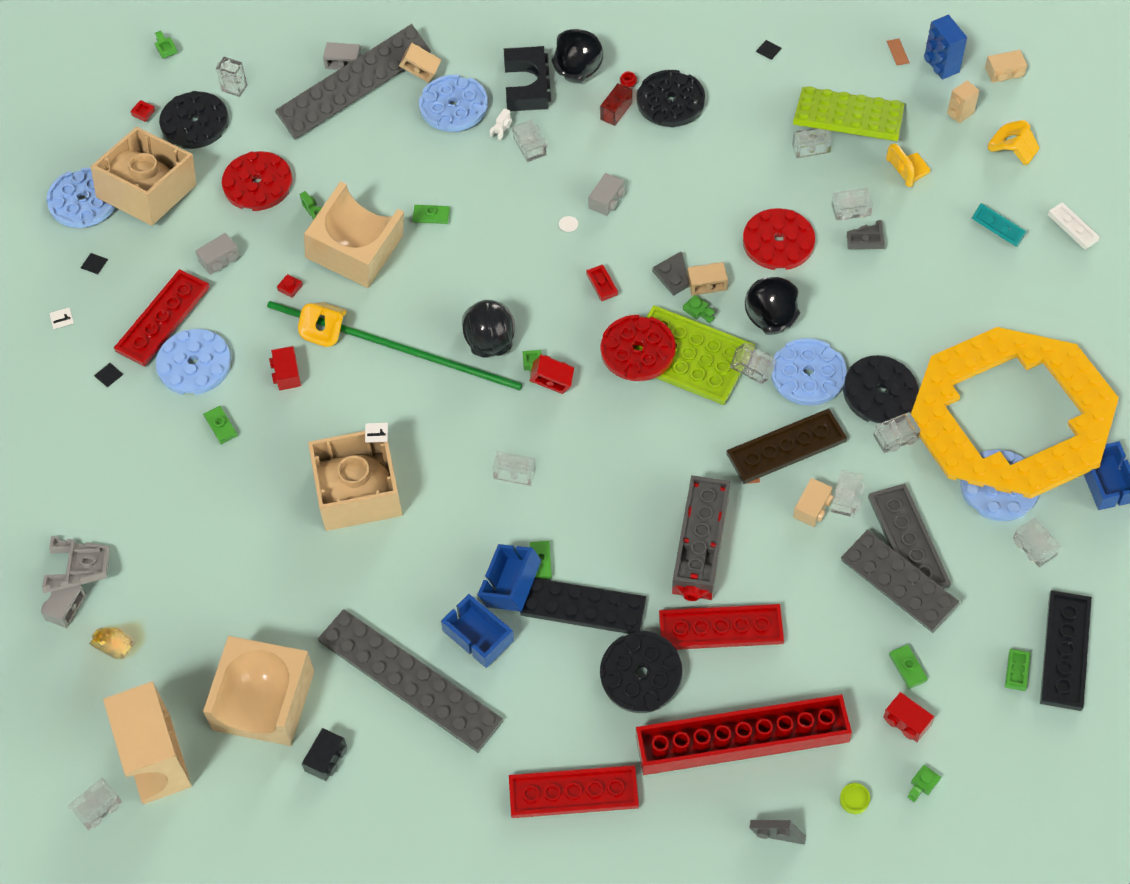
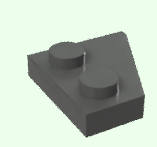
M877 220L875 225L869 227L866 224L858 229L847 231L848 249H884L882 220Z
M682 252L652 267V272L673 296L688 288Z
M791 820L750 821L749 828L759 838L805 844L806 836Z

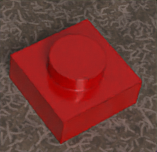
M140 100L130 112L133 117L146 122L156 110L153 105Z
M287 274L277 285V290L293 298L303 284L302 281Z

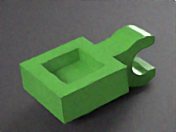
M161 30L155 32L157 37L155 47L162 59L178 53L170 37L165 39Z
M304 191L299 194L302 206L314 220L322 208L316 207L317 203L314 197L309 196Z
M696 295L683 305V311L696 320L700 316L708 323L715 319L712 316L715 311L709 308L708 303Z
M541 350L522 351L524 371L530 370V375L533 362L539 357Z
M923 765L911 780V784L914 787L909 792L907 798L915 803L922 792L929 795L941 780V776Z

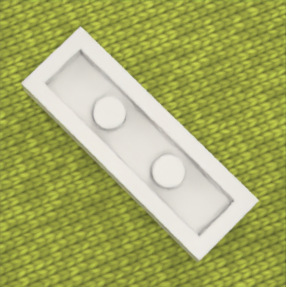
M1063 202L1049 210L1048 216L1084 250L1099 241L1100 237Z

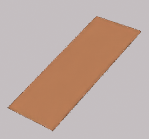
M900 39L888 40L887 44L896 65L910 63Z

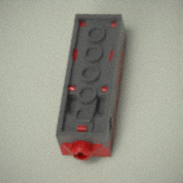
M691 475L672 582V594L681 595L688 601H697L698 599L712 600L729 498L730 481Z

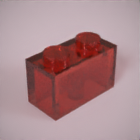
M617 83L600 105V120L616 126L632 104V89Z

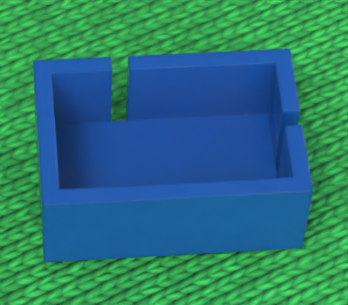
M949 14L931 21L924 54L925 61L933 67L934 72L942 80L960 73L967 42V36Z
M1120 441L1106 444L1100 467L1084 474L1098 510L1115 507L1117 503L1119 506L1130 504V464L1127 459L1124 460L1126 455Z
M498 544L485 575L488 581L483 580L478 597L487 608L522 612L542 560L531 547L517 546L515 548L512 545Z
M468 594L456 605L457 612L453 608L441 620L442 631L467 653H472L473 658L487 668L514 642L513 630L473 596Z

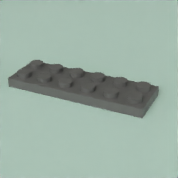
M906 484L870 493L868 499L890 548L943 589L949 588L951 582Z
M868 530L841 557L842 562L932 633L960 605L959 600Z

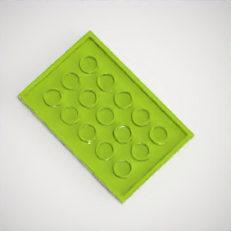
M807 86L802 87L793 125L898 141L905 103L899 100L890 101L884 100L881 97L871 98L862 94L852 95L848 92H833L830 89L821 90Z
M653 305L646 318L651 316L663 322L671 330L675 339L674 360L670 367L663 374L656 377V379L725 405L755 349V344ZM639 345L633 347V349L642 351L643 348Z

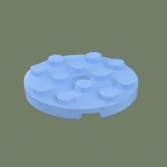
M446 75L431 81L426 85L421 97H419V108L423 119L430 126L447 132H460L473 127L482 120L488 107L487 94L483 86L470 77L467 79L459 77V75ZM453 101H454V102H457V103H456V106H455V105H451V104H449V103H450V102H453Z
M81 168L80 171L72 173L69 171L61 175L50 186L46 198L52 217L60 224L73 228H84L104 221L115 209L114 206L96 198L91 168ZM87 196V199L78 200L79 197Z
M190 329L175 334L161 346L156 357V369L162 383L171 391L183 395L184 393H194L197 395L212 390L225 379L230 370L231 355L226 342L216 333L204 329ZM190 359L198 360L195 364H189Z
M803 338L785 344V347L776 352L771 363L770 374L774 387L784 398L796 404L813 406L826 403L840 393L844 386L847 370L843 357L839 352L832 349L830 344L817 339ZM810 369L813 373L808 376V374L804 373V370Z
M996 449L979 453L984 459L1000 451L1010 465L1025 459L1007 450ZM965 480L960 481L961 492L966 503L976 509L981 516L991 520L1011 521L1021 518L1035 506L1039 497L1038 495L1030 499L1023 497V494L1014 492L1009 494L997 491L994 487L985 485L981 487L968 484V481Z

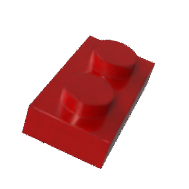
M603 264L586 270V275L601 302L618 295V290Z

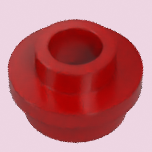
M624 72L620 77V84L623 87L630 88L637 83V78L633 72Z

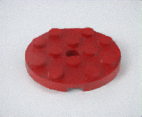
M251 151L237 157L226 167L222 176V188L228 201L240 209L249 208L252 211L266 210L282 202L289 194V189L293 182L291 169L287 162L276 154L264 151ZM254 178L261 179L258 183L253 182Z
M782 208L763 210L754 215L744 228L743 247L746 254L756 264L767 269L786 268V270L796 268L806 262L814 250L815 233L812 225L805 217L793 210ZM774 237H783V240L776 241Z
M629 315L614 321L605 330L600 344L601 357L605 366L616 376L630 381H647L660 376L670 367L675 356V339L671 330L660 320L651 316L646 318L639 317V315ZM639 345L643 348L642 351L633 349V347Z

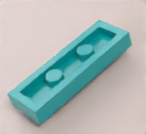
M980 203L971 218L1016 247L1019 246L1027 233V230L983 203Z

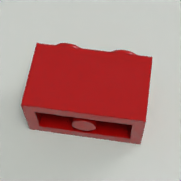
M290 346L271 350L272 358H269L271 369L275 370V373H272L273 383L278 385L279 391L301 387L294 347Z
M540 354L533 362L529 381L564 394L571 387L574 367L569 366L565 362L554 360L547 355Z
M899 692L885 709L883 716L890 726L897 727L906 738L916 742L930 728L935 717L902 692Z

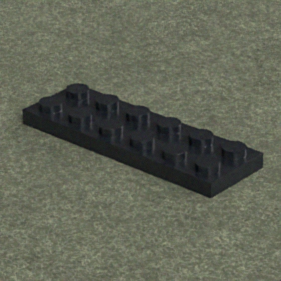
M534 578L520 616L632 634L641 629L646 596Z
M1053 590L1049 593L1040 704L1077 711L1083 710L1092 597Z

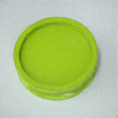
M850 783L841 791L840 804L850 814H861L869 806L870 793L863 785Z

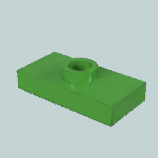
M414 205L413 222L448 224L450 206Z
M221 406L203 414L220 444L237 437L235 429Z
M549 541L530 542V547L535 550L542 560L535 578L552 579Z
M908 644L889 653L908 689L927 682L928 678Z
M1015 649L1009 650L1004 688L1026 691L1031 652Z

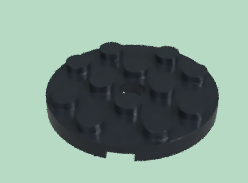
M662 70L649 75L642 81L636 95L637 107L640 113L654 124L671 128L682 126L695 120L703 111L705 91L699 80L690 74H682L679 70ZM670 96H671V97H673V98H675V99H673V101H672V100L667 99V97H670Z
M199 91L175 96L165 105L159 118V125L165 139L171 144L180 145L185 149L201 148L214 143L222 136L221 133L228 127L229 123L228 111L223 101L213 94ZM192 117L198 119L197 121H194V122L190 121V120L192 119Z
M879 355L864 357L855 362L848 370L843 386L844 398L849 408L864 421L879 423L881 426L898 424L911 415L919 392L914 375L904 364L893 358ZM876 387L886 389L885 393H879Z
M635 631V633L619 637L607 648L600 665L602 686L609 699L618 707L633 713H649L664 707L675 697L682 682L683 669L677 650L666 638L653 632ZM639 667H644L647 669V674L643 677H638L635 673Z

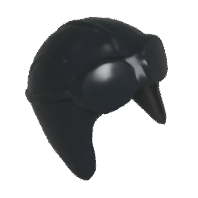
M570 29L557 36L556 50L551 61L556 72L563 76L565 80L572 83H582L601 66L603 48L595 34L586 30Z
M767 277L757 280L751 285L745 297L747 316L765 335H775L784 332V330L789 329L797 321L801 313L797 303L798 288L792 282L780 277Z
M482 300L473 304L465 311L462 316L463 334L472 354L488 358L494 355H503L512 348L515 322L506 305L494 300Z

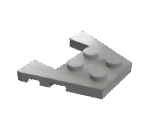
M51 536L50 554L69 553L66 574L44 575L43 593L107 578L110 557L109 546L85 542V545L75 543V540L72 539L62 541L59 540V537Z

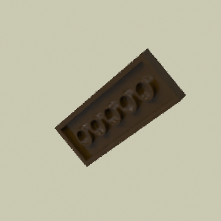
M828 408L728 449L726 455L743 484H746L847 442V437Z

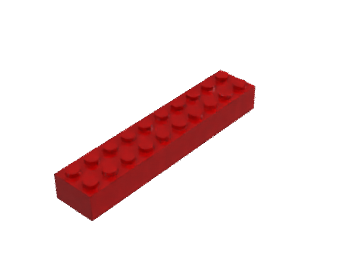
M842 694L636 727V741L643 775L849 743L852 735Z

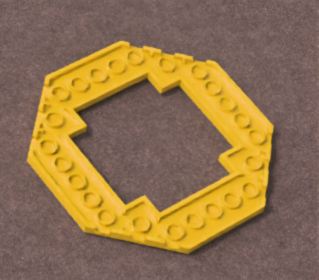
M996 327L931 356L909 418V423L948 479H961L968 481V484L984 487V485L994 487L997 491L1009 494L1011 492L1023 494V497L1031 499L1082 476L1092 469L1100 467L1119 397L1077 344ZM1017 358L1026 371L1043 363L1081 412V415L1068 420V426L1076 436L1010 465L1000 451L983 459L946 406L960 400V395L953 385Z

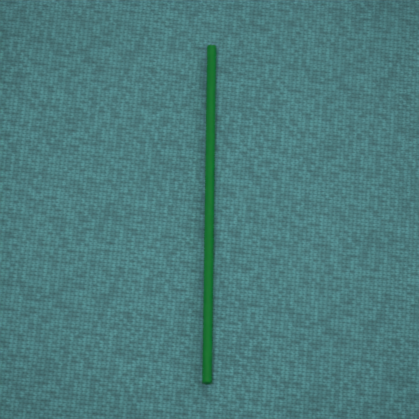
M269 301L267 307L300 318V310ZM319 317L316 324L325 326V319ZM341 324L340 332L519 391L522 388V383Z

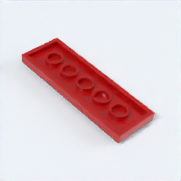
M179 269L114 346L115 352L145 367L210 288L209 283Z
M780 604L659 610L660 635L666 638L676 650L784 644Z
M635 765L509 775L511 818L639 809Z

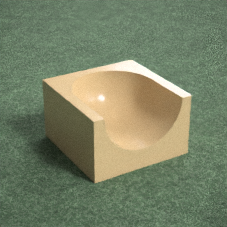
M135 127L91 165L96 198L151 226L196 186L193 154L139 127Z
M340 181L304 233L305 258L369 288L403 237L404 211L397 209L395 214L390 217L376 215L358 204L349 193L347 184Z
M365 431L308 442L319 509L326 531L403 516L388 442L365 443Z
M228 636L203 710L212 731L292 746L314 675V668L308 651Z
M153 681L104 698L103 701L126 777L134 775L142 804H147L192 787L171 716Z

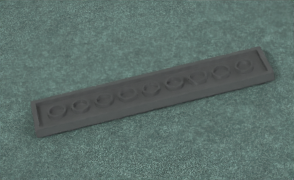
M410 24L275 110V113L294 140H296L405 70L399 64L411 43L420 46L429 53H431V50L413 24Z
M345 609L339 613L318 638L322 645L477 753L480 752L503 723L502 717Z

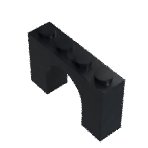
M544 46L503 48L505 73L529 72L537 77L535 82L527 86L506 87L507 110L548 109V102H551V92H547V89H550V79H546V76H549V66H545V63H548V53H544Z

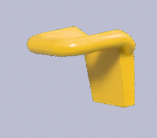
M1025 120L1009 122L1003 125L987 145L988 150L991 152L1012 150L1023 165H1028L1040 149L1030 130V124ZM1010 135H1018L1017 137L1004 141Z
M897 144L889 145L886 160L901 174L907 187H912L913 182L930 173L931 169L918 153L907 156Z
M325 302L306 304L300 313L298 333L306 341L324 347L333 346L339 338L343 316L346 315L347 310ZM320 314L325 316V329L323 331H319L316 328V322Z

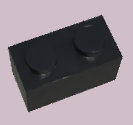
M322 728L301 763L304 771L327 781L328 777L335 773L336 763L339 758H343L347 751L344 737Z

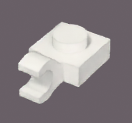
M504 108L496 119L495 126L490 129V137L498 133V140L503 138L504 131L512 123L510 110Z

